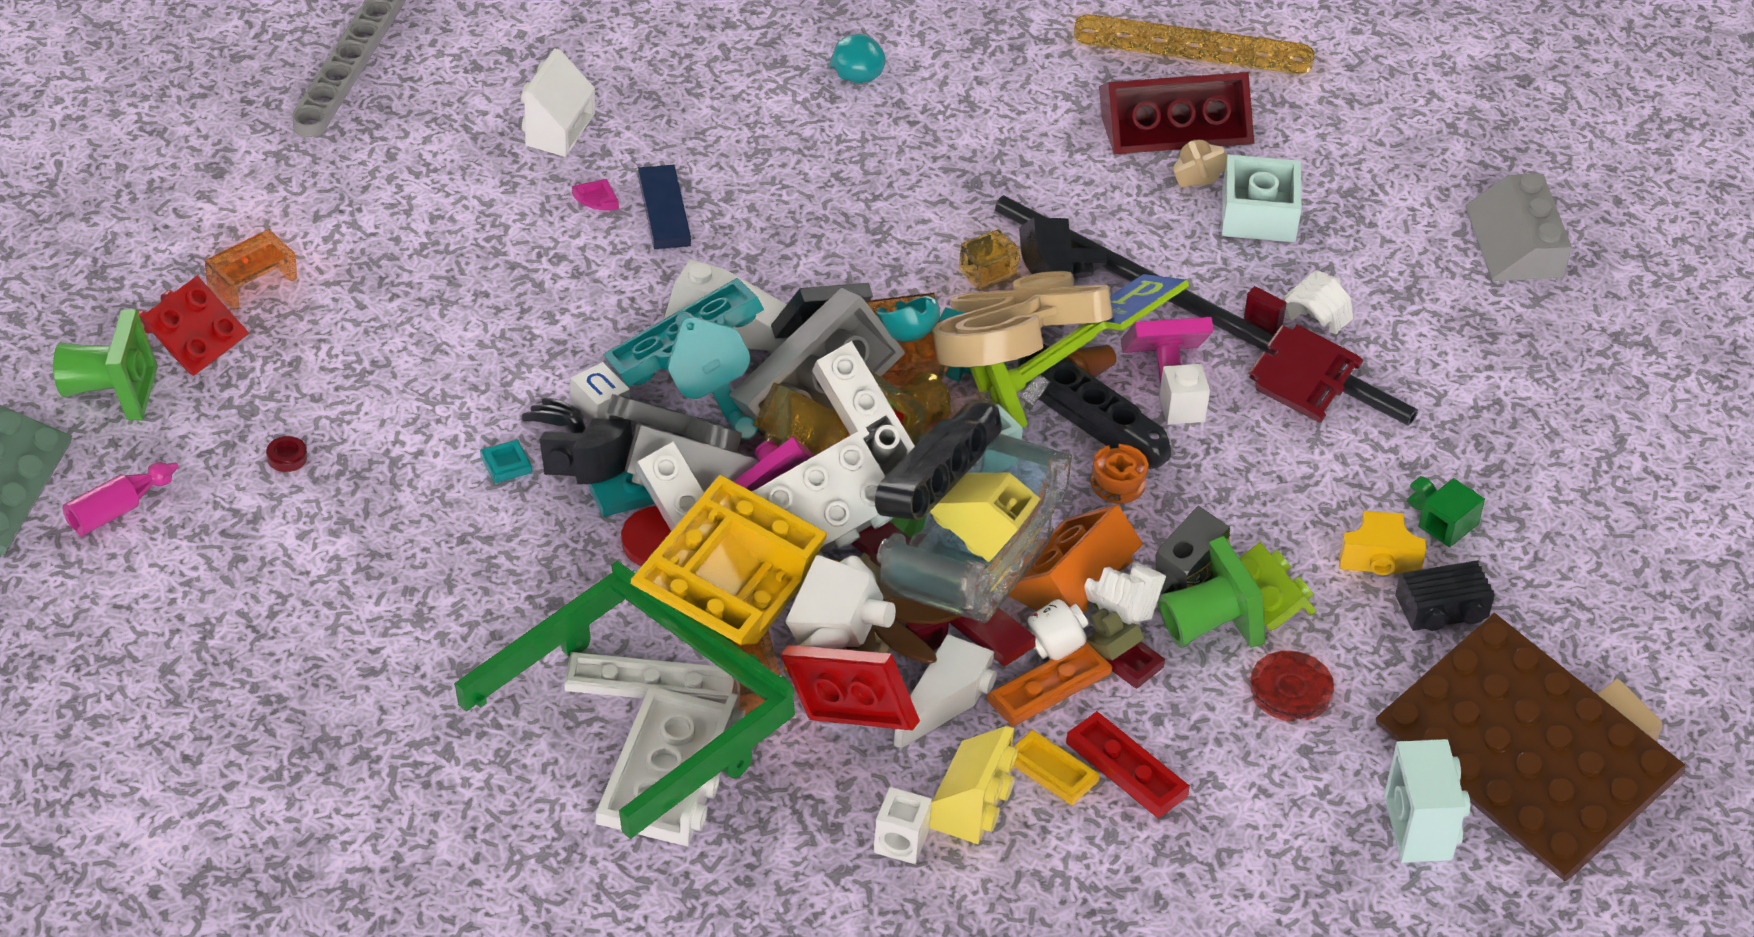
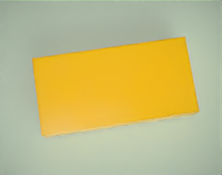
M1033 729L1013 746L1018 748L1014 767L1072 806L1099 781L1100 774Z

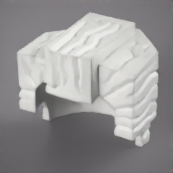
M1313 271L1282 298V300L1287 302L1284 317L1291 321L1300 314H1310V317L1318 320L1321 326H1329L1328 332L1337 334L1341 328L1353 320L1351 297L1341 287L1340 278L1330 276L1324 272Z
M1132 563L1130 575L1121 574L1119 571L1107 567L1103 569L1099 582L1088 578L1084 587L1087 600L1096 603L1099 610L1106 609L1109 615L1117 612L1122 622L1128 625L1131 623L1139 624L1140 621L1152 619L1166 576L1140 563Z

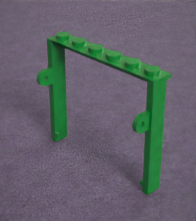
M617 560L611 564L612 573L456 681L454 685L458 705L467 712L475 705L481 708L487 704L486 698L558 646L561 645L563 653L569 657L570 652L581 653L587 649L591 640L589 625L626 599L765 701L619 810L622 833L632 839L722 770L731 778L741 776L751 764L752 748L795 716L794 690L787 678L780 674L776 675L762 665L755 655L744 652L733 644L729 638L632 585L631 578L637 571H631Z

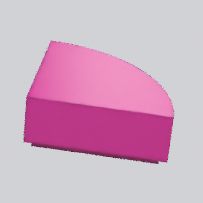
M607 179L572 186L573 197L587 207L598 210L619 209V201Z

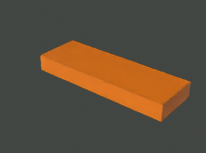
M1086 641L1082 647L1059 660L1051 659L987 694V701L1014 727L1112 673V665Z

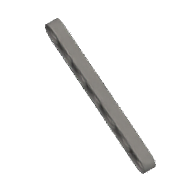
M365 0L293 112V128L298 135L315 137L326 130L406 0ZM377 12L385 14L378 17L370 16V14ZM362 33H368L372 35L370 37L364 38L357 37V35ZM349 54L359 56L353 59L343 58V56ZM333 76L345 77L342 80H330L329 78ZM322 97H326V98L332 99L331 101H328V102H317V101H315L316 99L322 98ZM308 119H313V120L318 121V122L315 123V124H302V123H301L302 121L308 120Z

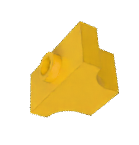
M1363 511L1360 528L1353 532H1344L1339 555V569L1373 572L1377 575L1400 574L1402 572L1421 570L1426 554V539L1417 537L1406 529L1404 514Z

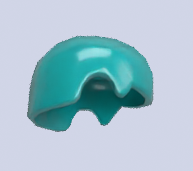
M858 33L847 35L836 43L830 60V68H835L841 79H847L855 83L871 82L881 75L886 58L878 42L868 35Z
M924 296L907 303L901 300L897 301L896 309L893 312H887L884 307H880L876 312V316L893 339L899 342H913L924 338L937 325L940 319V307L936 299Z

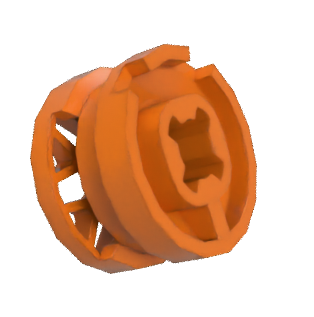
M1119 444V447L1110 449L1109 445L1099 449L1094 455L1090 484L1093 491L1100 498L1113 503H1129L1138 499L1145 491L1149 465L1146 456L1140 450L1123 444ZM1095 487H1100L1101 489L1097 491ZM1104 490L1109 492L1104 496L1100 494ZM1116 494L1120 495V500H1117Z

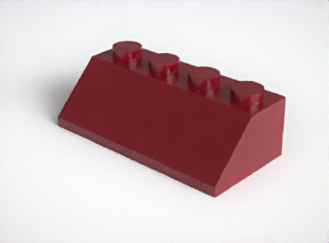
M1249 72L1115 81L1099 86L1101 117L1114 154L1180 150L1187 143L1194 140H1203L1215 146L1255 144Z

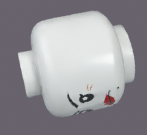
M1055 599L1028 617L1029 629L1027 630L1036 636V647L1034 649L1042 660L1047 656L1053 660L1062 659L1086 643L1087 639L1083 628L1089 625V622L1076 603L1068 607L1064 601Z

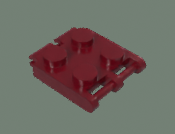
M1296 324L1293 330L1281 325L1267 345L1269 348L1268 352L1275 356L1262 352L1248 374H1250L1249 378L1256 382L1257 391L1321 423L1326 417L1324 411L1336 395L1340 396L1345 389L1344 382L1354 368H1360L1363 359L1357 354Z

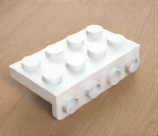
M649 686L597 808L596 824L621 830L619 810L745 716V710L739 708L740 694L730 692L726 704ZM720 773L650 824L638 835L688 847L694 831H701L703 829L707 816V805L705 803L708 797L715 798L719 787Z

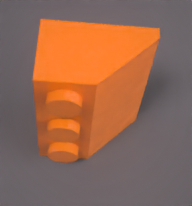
M1118 504L1067 517L1008 575L997 589L1035 611H1038L1055 599H1060L1068 607L1076 603L1084 613L1089 607L1084 587L1087 579L1091 578L1099 582L1103 569L1107 567L1117 571L1125 569L1133 562L1132 555L1143 545V542Z

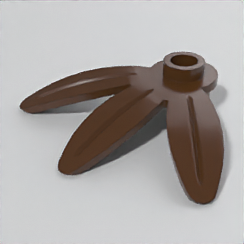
M915 598L883 599V601L892 602L895 605L896 613L892 625L889 628L872 625L864 644L859 647H847V650L876 652V633L886 645L899 654L919 662L935 663L937 661L935 652L899 622L919 624L944 623L962 617L964 609L957 603Z

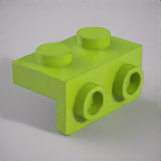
M1260 541L1239 558L1262 592L1264 624L1269 631L1280 627L1302 608L1310 616L1317 612L1309 601L1314 596V593L1300 576L1294 580L1290 578L1286 572L1292 567L1278 549L1270 553Z

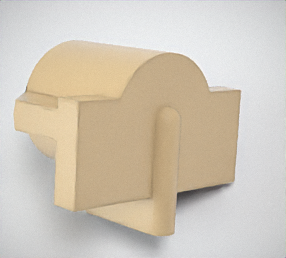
M1194 140L1187 143L1181 149L1179 158L1172 167L1179 186L1188 187L1191 185L1213 184L1219 178L1220 173L1225 171L1227 155L1223 147L1211 145L1203 140Z

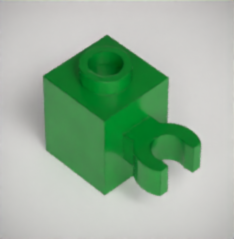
M1420 476L1410 484V488L1416 492L1407 498V502L1414 509L1422 510L1418 527L1449 548L1479 525L1485 498L1455 478L1451 479L1438 491L1434 484L1423 476Z

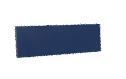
M675 164L638 167V179L653 248L665 249L691 246V235Z

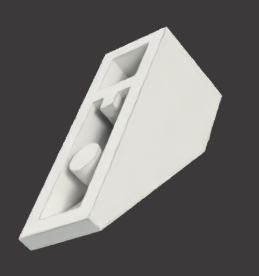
M947 634L936 653L937 661L929 664L910 696L920 722L913 731L895 729L894 746L902 749L973 707L982 693L988 694L991 692L997 676V671L992 669L994 651Z

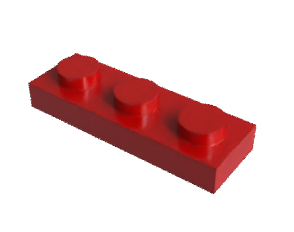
M1098 711L1067 732L1066 744L1158 819L1188 797L1189 784Z

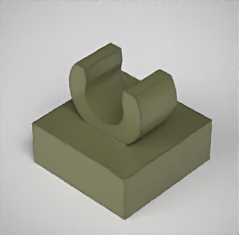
M1101 609L1090 617L1097 632L1088 637L1086 641L1106 659L1114 660L1145 639L1138 624L1131 623L1128 625L1122 622L1117 612L1108 615L1106 609Z

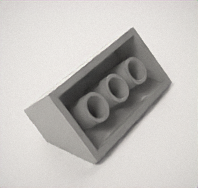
M840 288L729 394V397L745 416H749L757 422L758 430L770 441L781 446L791 437H794L807 448L838 416L812 372L818 359L852 341L875 381H877L906 352L890 336L883 323L861 296Z

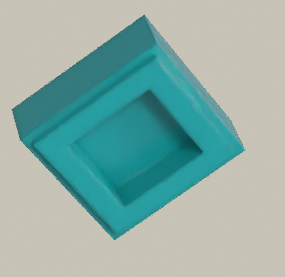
M518 439L480 450V457L494 484L532 473V465Z

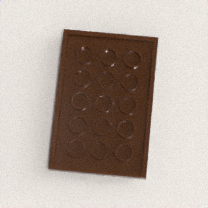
M1495 612L1376 717V724L1397 742L1448 739L1452 756L1459 758L1461 766L1460 785L1462 790L1468 792L1470 803L1564 882L1574 876L1685 773V764Z

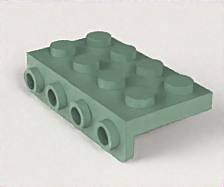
M0 405V555L5 556L71 444L72 435Z

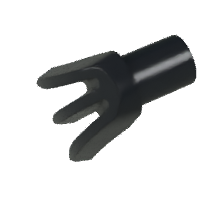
M543 398L541 405H533L530 407L531 412L522 414L523 421L543 422L556 426L568 425L571 433H583L586 429L583 422L584 415L579 409L554 398Z

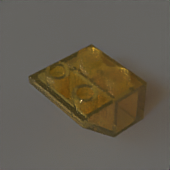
M775 382L753 426L766 431L764 440L773 441L778 446H781L791 437H794L814 455L851 436L837 412Z

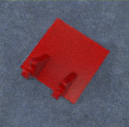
M198 275L175 292L167 290L161 295V302L148 312L143 310L138 312L140 320L144 324L145 332L148 334L153 333L192 376H195L249 335L245 327Z

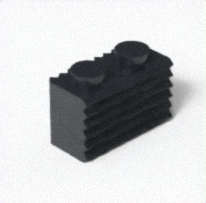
M1479 560L1400 573L1395 593L1412 631L1421 629L1436 631L1446 625L1462 622L1467 624L1479 623L1490 616L1495 596L1494 590L1491 589V584H1488V578H1485V572H1482V566H1479Z

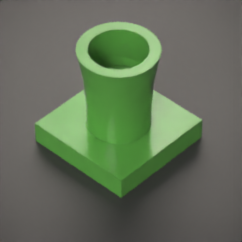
M137 309L121 310L111 345L58 343L53 357V373L57 390L62 397L66 398L91 391L115 389L126 420L143 421L158 364Z
M1225 536L1209 542L1211 580L1182 590L1160 594L1157 602L1162 620L1179 648L1185 647L1201 635L1231 620L1250 648L1266 644L1262 592Z

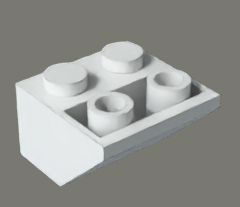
M554 48L546 61H541L532 81L527 82L523 87L521 102L525 104V115L522 121V131L525 132L526 146L566 157L595 115L594 86L559 49Z

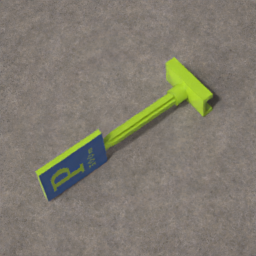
M1143 274L1110 296L1113 318L1102 322L1080 324L1082 326L1017 369L1011 368L1007 370L1004 362L970 367L982 399L992 401L996 405L999 404L1024 428L1028 425L1016 393L1024 389L1026 383L1094 339L1102 330L1115 329L1123 331L1189 287L1187 279Z

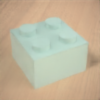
M1228 154L1222 187V236L1296 243L1302 209L1301 161Z
M1448 739L1396 742L1384 797L1401 863L1453 860L1456 845L1462 843L1463 818L1468 817L1470 814V798L1468 792L1461 789L1460 761L1458 757L1452 756Z

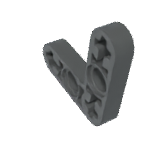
M613 393L607 410L608 414L682 434L702 443L732 452H737L742 437V432L719 423Z

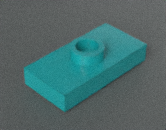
M628 472L621 473L603 482L589 484L590 492L603 517L655 503L646 487L632 482L634 474Z

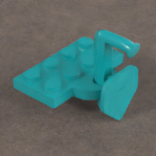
M740 279L732 280L603 354L611 369L627 387L644 384L654 376V372L661 368L666 369L678 390L685 397L699 399L712 392L727 422L734 430L742 432L741 439L749 440L756 435L758 431L757 422L753 418L745 416L729 397L732 390L728 383L741 376L747 370L750 363L749 351L739 332L734 327L748 325L756 318L757 313L764 310L757 295Z

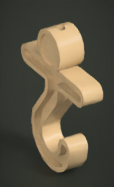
M1049 271L1027 275L1015 280L1012 283L1013 290L965 293L954 296L950 299L952 309L964 312V314L947 318L937 323L932 329L937 361L941 365L951 367H975L1003 363L1031 355L1043 348L1041 334L1043 326L1096 323L1113 318L1109 286H1074L1073 274L1071 272Z

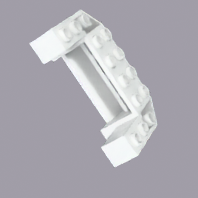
M852 341L818 359L812 370L851 436L752 491L827 532L826 539L818 553L819 556L825 557L823 553L837 545L839 549H842L859 539V532L872 525L876 529L895 518L880 516L877 513L875 493L879 483L915 447ZM674 441L637 461L636 472L672 531L704 492Z

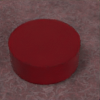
M293 436L276 438L267 446V462L270 467L277 471L291 472L298 470L307 461L306 444L301 439Z

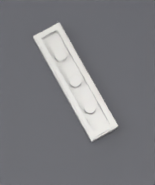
M570 652L564 687L565 691L644 699L649 686L726 704L730 692L736 693L737 680L718 666Z

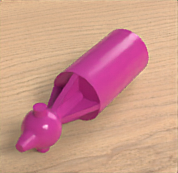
M156 462L148 467L147 474H120L63 504L62 509L65 519L82 537L138 507L139 500L152 485L164 486L172 481V474L179 466L176 462L168 464Z

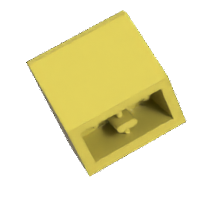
M1010 472L966 473L930 513L941 527L950 529L961 538L973 554L982 556L986 561L990 562L1018 531L1041 498Z
M1004 726L961 742L932 800L929 828L979 844L984 831L992 832L994 830L1000 812L997 804L1000 799L1008 800L1015 779L1014 776L1009 775L1018 754V748L1012 747L1014 728Z

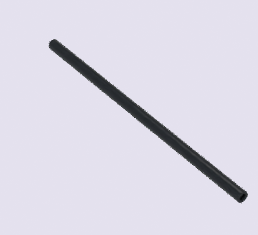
M1005 195L999 198L995 206L996 212L1021 225H1024L1034 217L1048 218ZM1070 229L1071 248L1106 249L1107 263L1102 266L1103 268L1130 282L1143 274L1160 276ZM1184 289L1168 300L1200 318L1212 317L1213 325L1271 354L1268 352L1269 348L1267 345L1274 337V334L1187 289ZM1351 374L1343 384L1345 387L1344 393L1407 426L1417 417V408Z

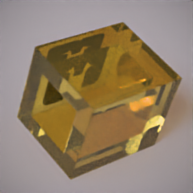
M999 229L961 243L959 270L978 291L1017 277L1018 262L1020 261L1019 249Z

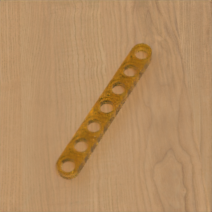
M1091 14L1078 17L1074 24L1073 34L1076 41L1089 46L1293 74H1304L1311 71L1315 58V52L1310 46L1282 40ZM1083 29H1093V30H1095V31H1097V32H1095V33H1088V32H1084V31H1082V30H1083ZM1125 33L1129 34L1132 37H1120L1117 36V34ZM1160 38L1167 42H1156L1151 39ZM1196 43L1201 47H1191L1186 44ZM1222 48H1232V49H1234V50H1236V51H1235V52H1227V51H1223V50H1221V49H1222ZM1262 52L1267 53L1271 56L1263 57L1257 55L1256 53ZM1299 57L1306 61L1300 62L1292 60L1290 58Z

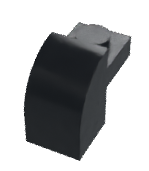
M1034 217L1019 227L1022 258L1031 274L1067 271L1071 272L1074 278H1085L1094 275L1095 270L1107 263L1106 249L1071 248L1069 218Z
M593 418L583 433L544 432L539 439L544 475L576 476L577 484L599 483L618 476L626 468L633 436L631 420Z

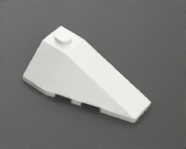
M689 259L675 281L664 319L738 278L757 295L764 308L763 311L756 314V318L748 325L734 327L739 332L747 349L767 350L772 354L788 339H775L771 324L787 304L726 269Z

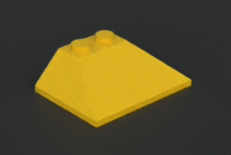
M719 475L631 578V584L740 645L757 644L800 590L815 556L818 555L826 539L827 532Z

